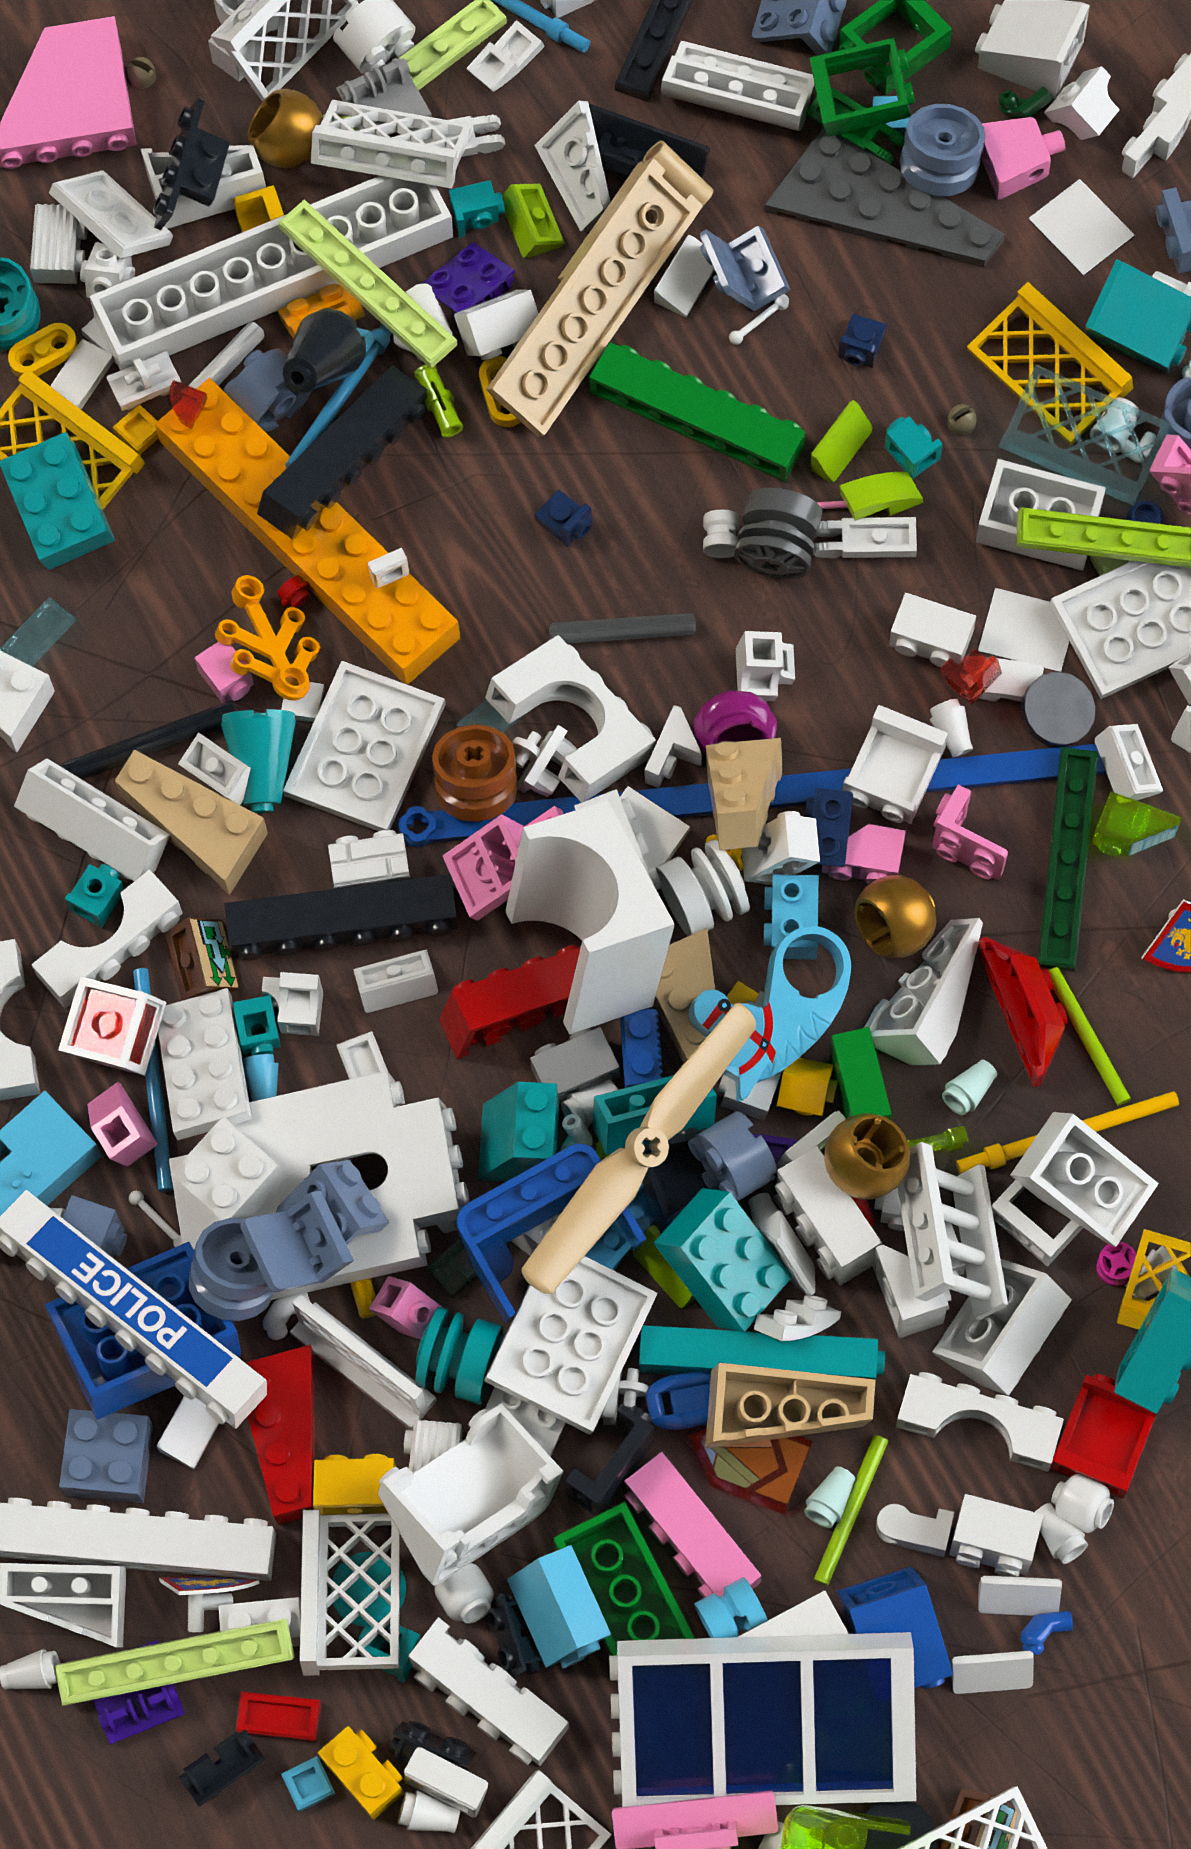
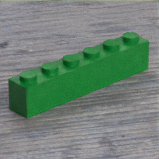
M609 342L589 377L591 394L785 483L805 448L806 431L802 430L797 423L788 419L783 421L769 415L764 408L758 405L751 404L749 406L736 400L735 396L728 391L722 389L716 391L707 387L695 376L689 374L683 376L672 371L666 363L660 360H648L627 345L618 346Z

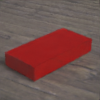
M241 1691L236 1731L239 1734L246 1729L249 1735L316 1742L321 1700Z

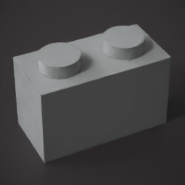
M601 1027L592 1031L590 1028L575 1032L570 1036L569 1041L558 1046L555 1043L547 1044L536 1050L535 1056L530 1057L531 1069L538 1083H557L559 1105L567 1100L566 1096L568 1094L601 1084L608 1079L614 1081L620 1078L619 1065Z

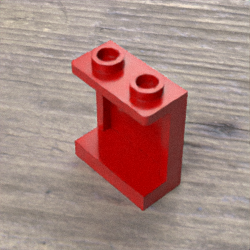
M1095 1374L1094 1377L1086 1375L1054 1455L1050 1470L1068 1477L1075 1474L1083 1475L1108 1487L1110 1494L1124 1499L1156 1414L1114 1393L1116 1382L1114 1379L1102 1374Z

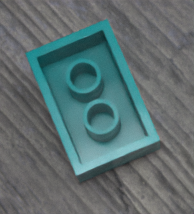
M66 432L0 461V467L38 559L48 570L116 541L76 444Z
M702 1188L654 1242L660 1253L710 1319L719 1328L745 1332L754 1322L757 1314H760L793 1277L733 1195L728 1191Z
M1174 1268L1171 1269L1121 1361L1114 1388V1393L1155 1414L1158 1413L1163 1403L1169 1406L1174 1399L1180 1385L1177 1382L1181 1375V1369L1188 1372L1191 1368V1277Z

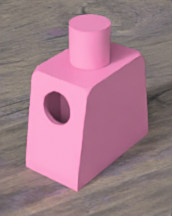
M1032 117L982 123L985 132V143L980 157L997 200L1003 199L1046 178L1050 170V155L1065 151V141L1061 131L1057 130L1042 135L1036 119Z

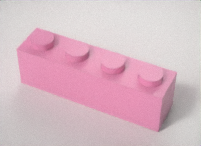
M660 1452L624 1481L627 1493L623 1497L636 1514L642 1511L652 1522L648 1526L649 1530L662 1546L667 1542L677 1553L673 1557L677 1566L687 1577L693 1573L702 1584L698 1591L703 1598L712 1593L718 1596L723 1595L725 1586L742 1577L746 1578L752 1589L761 1583L762 1575L663 1452Z

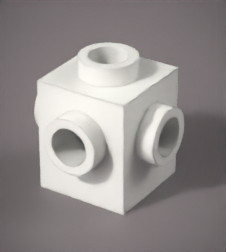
M99 242L95 243L89 259L82 262L80 270V280L85 282L86 297L88 298L93 294L135 277V268L132 267L131 256L120 259L104 243Z

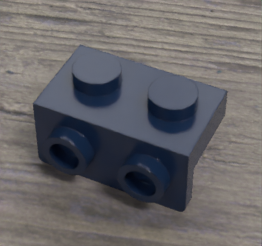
M816 788L814 799L807 798L805 817L816 819L820 862L807 869L822 870V865L833 867L845 866L853 801L852 792Z

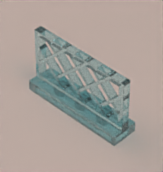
M1035 365L1006 433L1003 434L998 447L1066 477L1106 487L1105 494L1134 506L1142 495V489L1150 474L1149 470L1172 423L1044 367ZM1040 375L1053 380L1059 393L1058 396L1041 403L1035 392V386ZM1061 384L1073 390L1064 393ZM1078 392L1086 394L1093 410L1073 418L1066 397ZM1032 396L1035 405L1026 408ZM1094 398L1106 403V405L1098 408ZM1061 400L1068 420L1049 427L1042 407ZM1111 407L1120 409L1127 425L1107 432L1099 412ZM1037 409L1044 430L1030 435L1017 429L1023 414ZM1128 413L1141 419L1131 423ZM1095 414L1102 435L1083 442L1075 422ZM1147 421L1161 427L1155 442L1143 447L1140 446L1133 428L1134 426ZM1070 424L1078 444L1067 449L1057 447L1051 431ZM1129 429L1136 449L1116 457L1109 436ZM1046 434L1049 443L1037 437ZM1104 439L1111 459L1096 464L1089 460L1084 446ZM1080 448L1083 458L1071 453V451ZM1151 448L1146 460L1142 451ZM1138 453L1143 469L1138 480L1135 481L1123 475L1118 461ZM1113 463L1116 472L1108 468H1105L1104 466Z

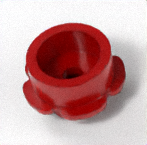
M299 575L286 581L277 591V596L282 600L281 606L298 608L303 605L311 596L308 592L309 582L304 581Z

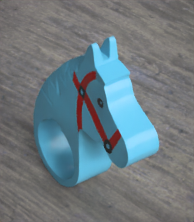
M808 926L794 930L787 935L771 953L762 1007L741 1003L754 1016L756 1029L723 1073L735 1081L737 1102L740 1103L746 1099L756 1083L778 1074L804 1054L823 1035L840 1010L848 990L851 959L846 945L833 932L822 927ZM800 940L814 941L825 947L832 955L836 966V977L828 992L820 994L815 998H806L799 995L800 991L796 990L788 982L783 971V957L787 947L793 942ZM706 990L691 1003L689 1007V1020L696 1030L707 1037L734 1005L731 1004L722 992Z

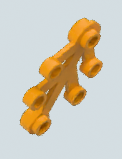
M241 576L237 579L232 589V598L236 606L246 610L258 636L240 628L236 622L226 619L219 623L215 631V637L223 645H232L237 642L269 658L273 666H270L255 659L251 652L239 649L234 652L230 661V668L234 673L247 675L251 672L272 682L274 690L281 697L292 701L300 700L309 691L310 683L306 669L309 663L316 659L320 651V645L312 637L301 638L295 649L297 657L293 664H290L285 651L294 633L301 629L305 621L304 613L295 607L287 608L281 617V628L276 636L259 603L264 593L263 584L253 576ZM289 618H293V619H295L297 622H293V621H291ZM223 630L229 631L232 635L226 634ZM303 647L309 648L312 652L306 651ZM238 660H242L246 664H241Z

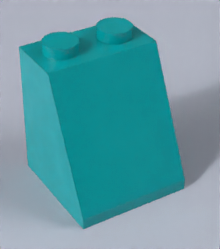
M1116 259L1085 327L1088 337L1093 341L1169 373L1172 365L1177 367L1180 365L1187 349L1182 344L1187 333L1191 332V297Z
M517 1082L483 1104L478 1180L507 1182L557 1154L560 1115L557 1083Z

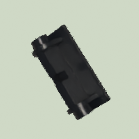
M504 1593L500 1594L491 1602V1608L487 1612V1621L491 1631L496 1634L499 1644L498 1658L501 1667L513 1679H516L525 1671L527 1675L542 1671L540 1663L543 1660L532 1635L521 1636L520 1631L529 1628L514 1594L506 1597Z
M403 1721L394 1730L393 1735L401 1739L394 1737L388 1752L395 1754L394 1759L406 1764L409 1763L414 1751L418 1747L466 1771L469 1768L462 1766V1764L467 1766L476 1755V1752L467 1749L468 1745L464 1741L454 1737H446L444 1739L430 1733L431 1729L420 1722L409 1721L406 1723Z
M246 1729L239 1734L235 1731L231 1736L214 1747V1750L220 1757L216 1762L213 1763L209 1755L205 1753L189 1766L183 1768L185 1773L180 1775L179 1779L189 1791L198 1807L208 1800L216 1798L222 1790L240 1777L251 1773L257 1765L266 1760Z

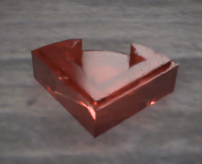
M173 380L170 387L172 409L179 421L192 429L208 399L207 394Z

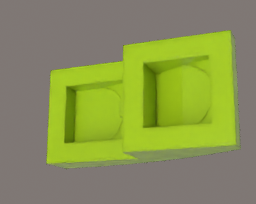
M908 472L875 474L839 485L840 495L855 521L884 509L891 516L923 503V498Z

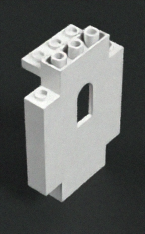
M387 1071L249 1102L252 1120L234 1124V1126L289 1175L288 1179L253 1217L276 1213L277 1207L312 1172L311 1167L366 1154L380 1155L388 1165V1174L383 1184L369 1191L380 1203L381 1210L390 1223L381 1232L355 1236L347 1244L354 1261L325 1282L274 1292L271 1300L427 1266L425 1253L431 1252V1245L426 1229L421 1230V1228L437 1225L443 1233L457 1231L456 1221L458 1213L463 1206L470 1202L465 1182H460L457 1168L463 1167V1160L458 1144L453 1145L451 1131L456 1130V1121L452 1108H446L439 1097L400 1106L405 1104L402 1085L400 1081L395 1082ZM187 1155L169 1159L171 1173ZM172 1176L182 1244L190 1242L195 1250L196 1242L202 1231L214 1222L220 1221V1219Z

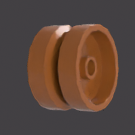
M473 724L461 726L446 733L436 743L432 755L435 791L438 803L446 813L459 820L478 822L490 820L501 815L515 802L518 791L515 752L512 742L503 732L491 726Z

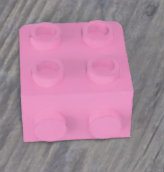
M1167 434L1149 472L1159 482L1160 488L1168 493L1176 502L1177 508L1184 514L1191 516V449L1179 435Z
M958 784L952 795L948 793L944 795L937 808L936 814L938 815L933 824L936 829L932 848L936 849L937 854L947 861L956 862L958 860L969 866L970 870L980 878L999 880L1004 871L1008 851L961 827L966 818L972 791Z

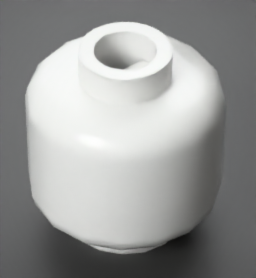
M1080 1474L1071 1476L1066 1483L1060 1481L1051 1499V1502L1056 1505V1515L1085 1533H1090L1097 1527L1102 1529L1107 1524L1114 1507V1500L1110 1499L1108 1487Z
M470 1563L464 1566L444 1582L435 1585L437 1599L447 1615L454 1621L476 1622L483 1618L491 1608V1602L494 1597L493 1588L476 1564Z

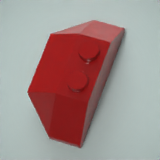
M988 937L981 938L977 947L980 961L1033 1088L1041 1086L1061 1042L1065 1024H1068L1064 1007L1061 1002H1054L1050 990H1053L1050 974L1046 968H1040L1035 957Z

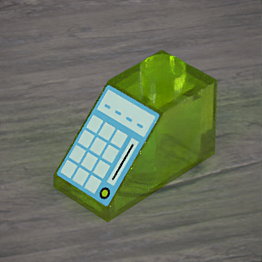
M1110 791L1096 827L1092 844L1098 846V849L1105 854L1111 856H1119L1121 854L1128 857L1176 837L1182 817Z

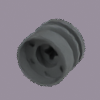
M760 488L751 491L747 495L742 520L745 526L739 529L734 558L745 568L764 576L782 579H794L805 576L810 570L811 557L814 553V543L812 541L818 535L822 508L808 496L792 490Z

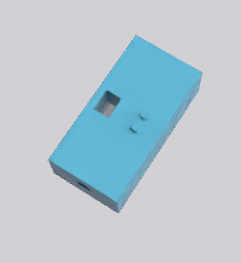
M45 1090L0 1130V1216L25 1190L29 1191L46 1206L49 1205L102 1157L97 1144Z

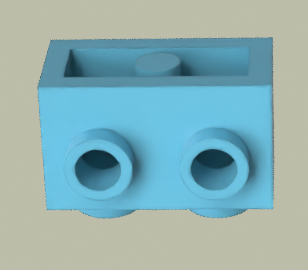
M773 874L772 887H765L764 910H772V923H764V946H771V953L777 944L794 930L808 926L818 927L819 875ZM809 940L793 942L787 947L783 959L817 960L818 943Z

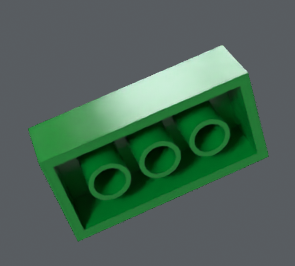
M625 1502L553 1538L557 1551L571 1545L611 1633V1635L602 1640L610 1656L617 1655V1641L695 1639ZM673 1665L632 1666L633 1685Z

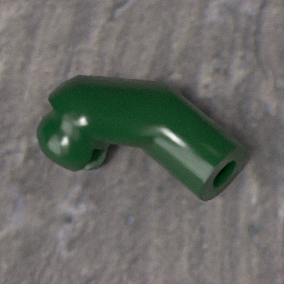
M1041 87L1027 99L1020 98L1016 93L1008 90L999 96L998 101L1000 104L999 108L1004 115L1015 118L1033 117L1053 101V97L1045 87Z

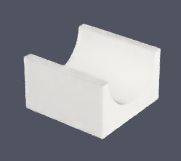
M608 800L523 827L505 912L511 924L522 921L549 922L566 928L582 940L563 1020L569 1035L652 1007L675 924Z

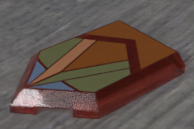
M707 1427L688 1435L711 1487L783 1515L786 1514L813 1441L801 1436L705 1449Z

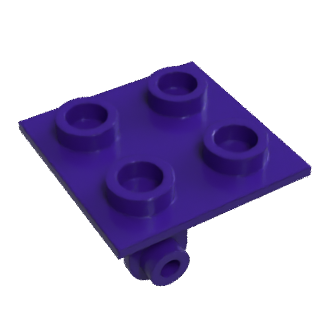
M472 242L421 284H428L432 287L435 298L454 311L451 316L456 322L455 313L484 303L485 300L489 301L497 298L506 291H509L512 288L511 284L515 281L512 275L516 272L510 266Z
M154 1640L140 1647L159 1644V1642ZM174 1683L94 1699L99 1714L98 1719L103 1731L105 1730L110 1745L185 1715Z

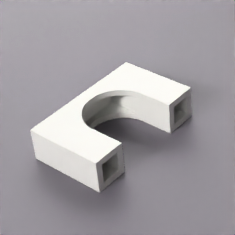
M559 635L491 678L485 698L509 724L536 706L553 700L576 704L592 717L596 724L598 735L565 757L558 776L581 803L589 800L649 759L656 741L650 729L632 715L626 703L621 698L616 697L605 686L601 676L591 670L580 659L576 649L566 644Z

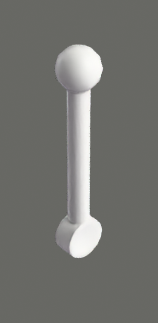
M783 294L776 298L773 305L741 330L732 331L729 335L730 342L734 345L740 344L743 341V336L778 309L785 310L789 305L788 296Z
M137 1190L131 1192L129 1202L132 1205H138L174 1241V1247L182 1245L181 1235H178L144 1201L142 1192Z

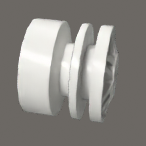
M715 839L705 843L706 855L700 848L692 849L693 869L681 857H676L656 867L663 886L661 888L663 895L676 921L687 937L705 928L708 931L714 928L711 911L713 909L724 921L732 920L733 913L731 907L739 915L748 912L750 909L743 878L733 859L728 856L725 850H719L718 841Z

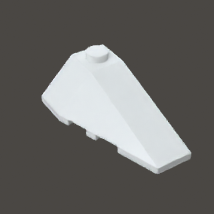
M980 918L950 920L923 951L922 957L924 961L911 974L905 972L898 980L902 987L891 1000L888 1001L883 998L875 1007L864 1028L870 1027L876 1049L912 1066L941 1064L957 1034L983 925Z

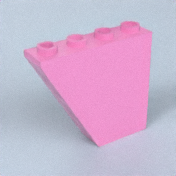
M115 16L45 27L0 122V168L12 169L22 164L38 161L49 163L57 158L68 156L85 157L93 152L104 150L121 151L129 146L137 145Z

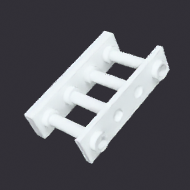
M923 1142L916 1144L910 1148L909 1168L905 1178L898 1186L915 1298L927 1302L951 1289L970 1296L974 1319L981 1320L1008 1306L985 1166L978 1164L964 1173L955 1176L936 1169L931 1145ZM939 1187L953 1191L955 1208L941 1203ZM944 1221L959 1226L961 1243L947 1238ZM950 1256L966 1262L967 1278L953 1274Z

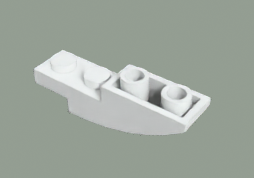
M1183 54L1176 63L1173 70L1175 73L1170 79L1164 78L1159 82L1152 95L1155 98L1153 111L1143 126L1144 131L1138 138L1133 136L1122 150V155L1124 156L1122 171L1131 178L1137 175L1153 154L1166 161L1179 144L1191 120V54Z

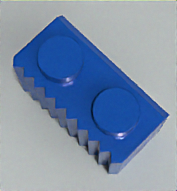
M646 1009L620 1017L625 1088L662 1079L658 1012L655 1009Z

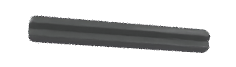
M693 613L554 622L549 625L550 640L559 635L566 644L693 635L696 632V621Z

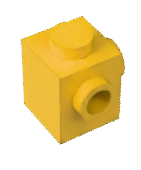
M799 1057L783 1071L777 1106L792 1109L801 1115L815 1114L822 1116L825 1103H833L838 1081L831 1079L833 1065Z

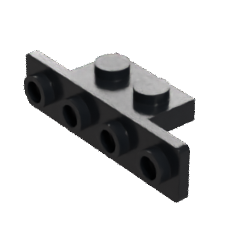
M199 97L190 108L187 106L183 108L177 122L181 132L180 135L175 137L170 147L169 155L173 156L172 164H168L163 173L161 184L165 185L163 193L159 194L153 208V213L157 214L154 228L160 231L172 217L179 194L208 207L216 196L230 142L197 128L205 100Z
M588 103L602 166L605 169L629 176L639 162H643V158L649 149L657 142L664 141L701 178L704 176L710 152L709 146Z

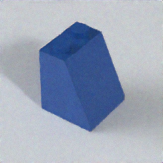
M912 1566L836 1591L851 1634L911 1632L914 1649V1688L919 1686L923 1689L933 1688L945 1682L944 1678L954 1675L927 1585ZM891 1658L860 1659L870 1691L876 1700L891 1701Z

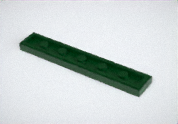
M1061 747L1037 959L1039 966L1052 969L1058 967L1060 970L1075 971L1098 751Z

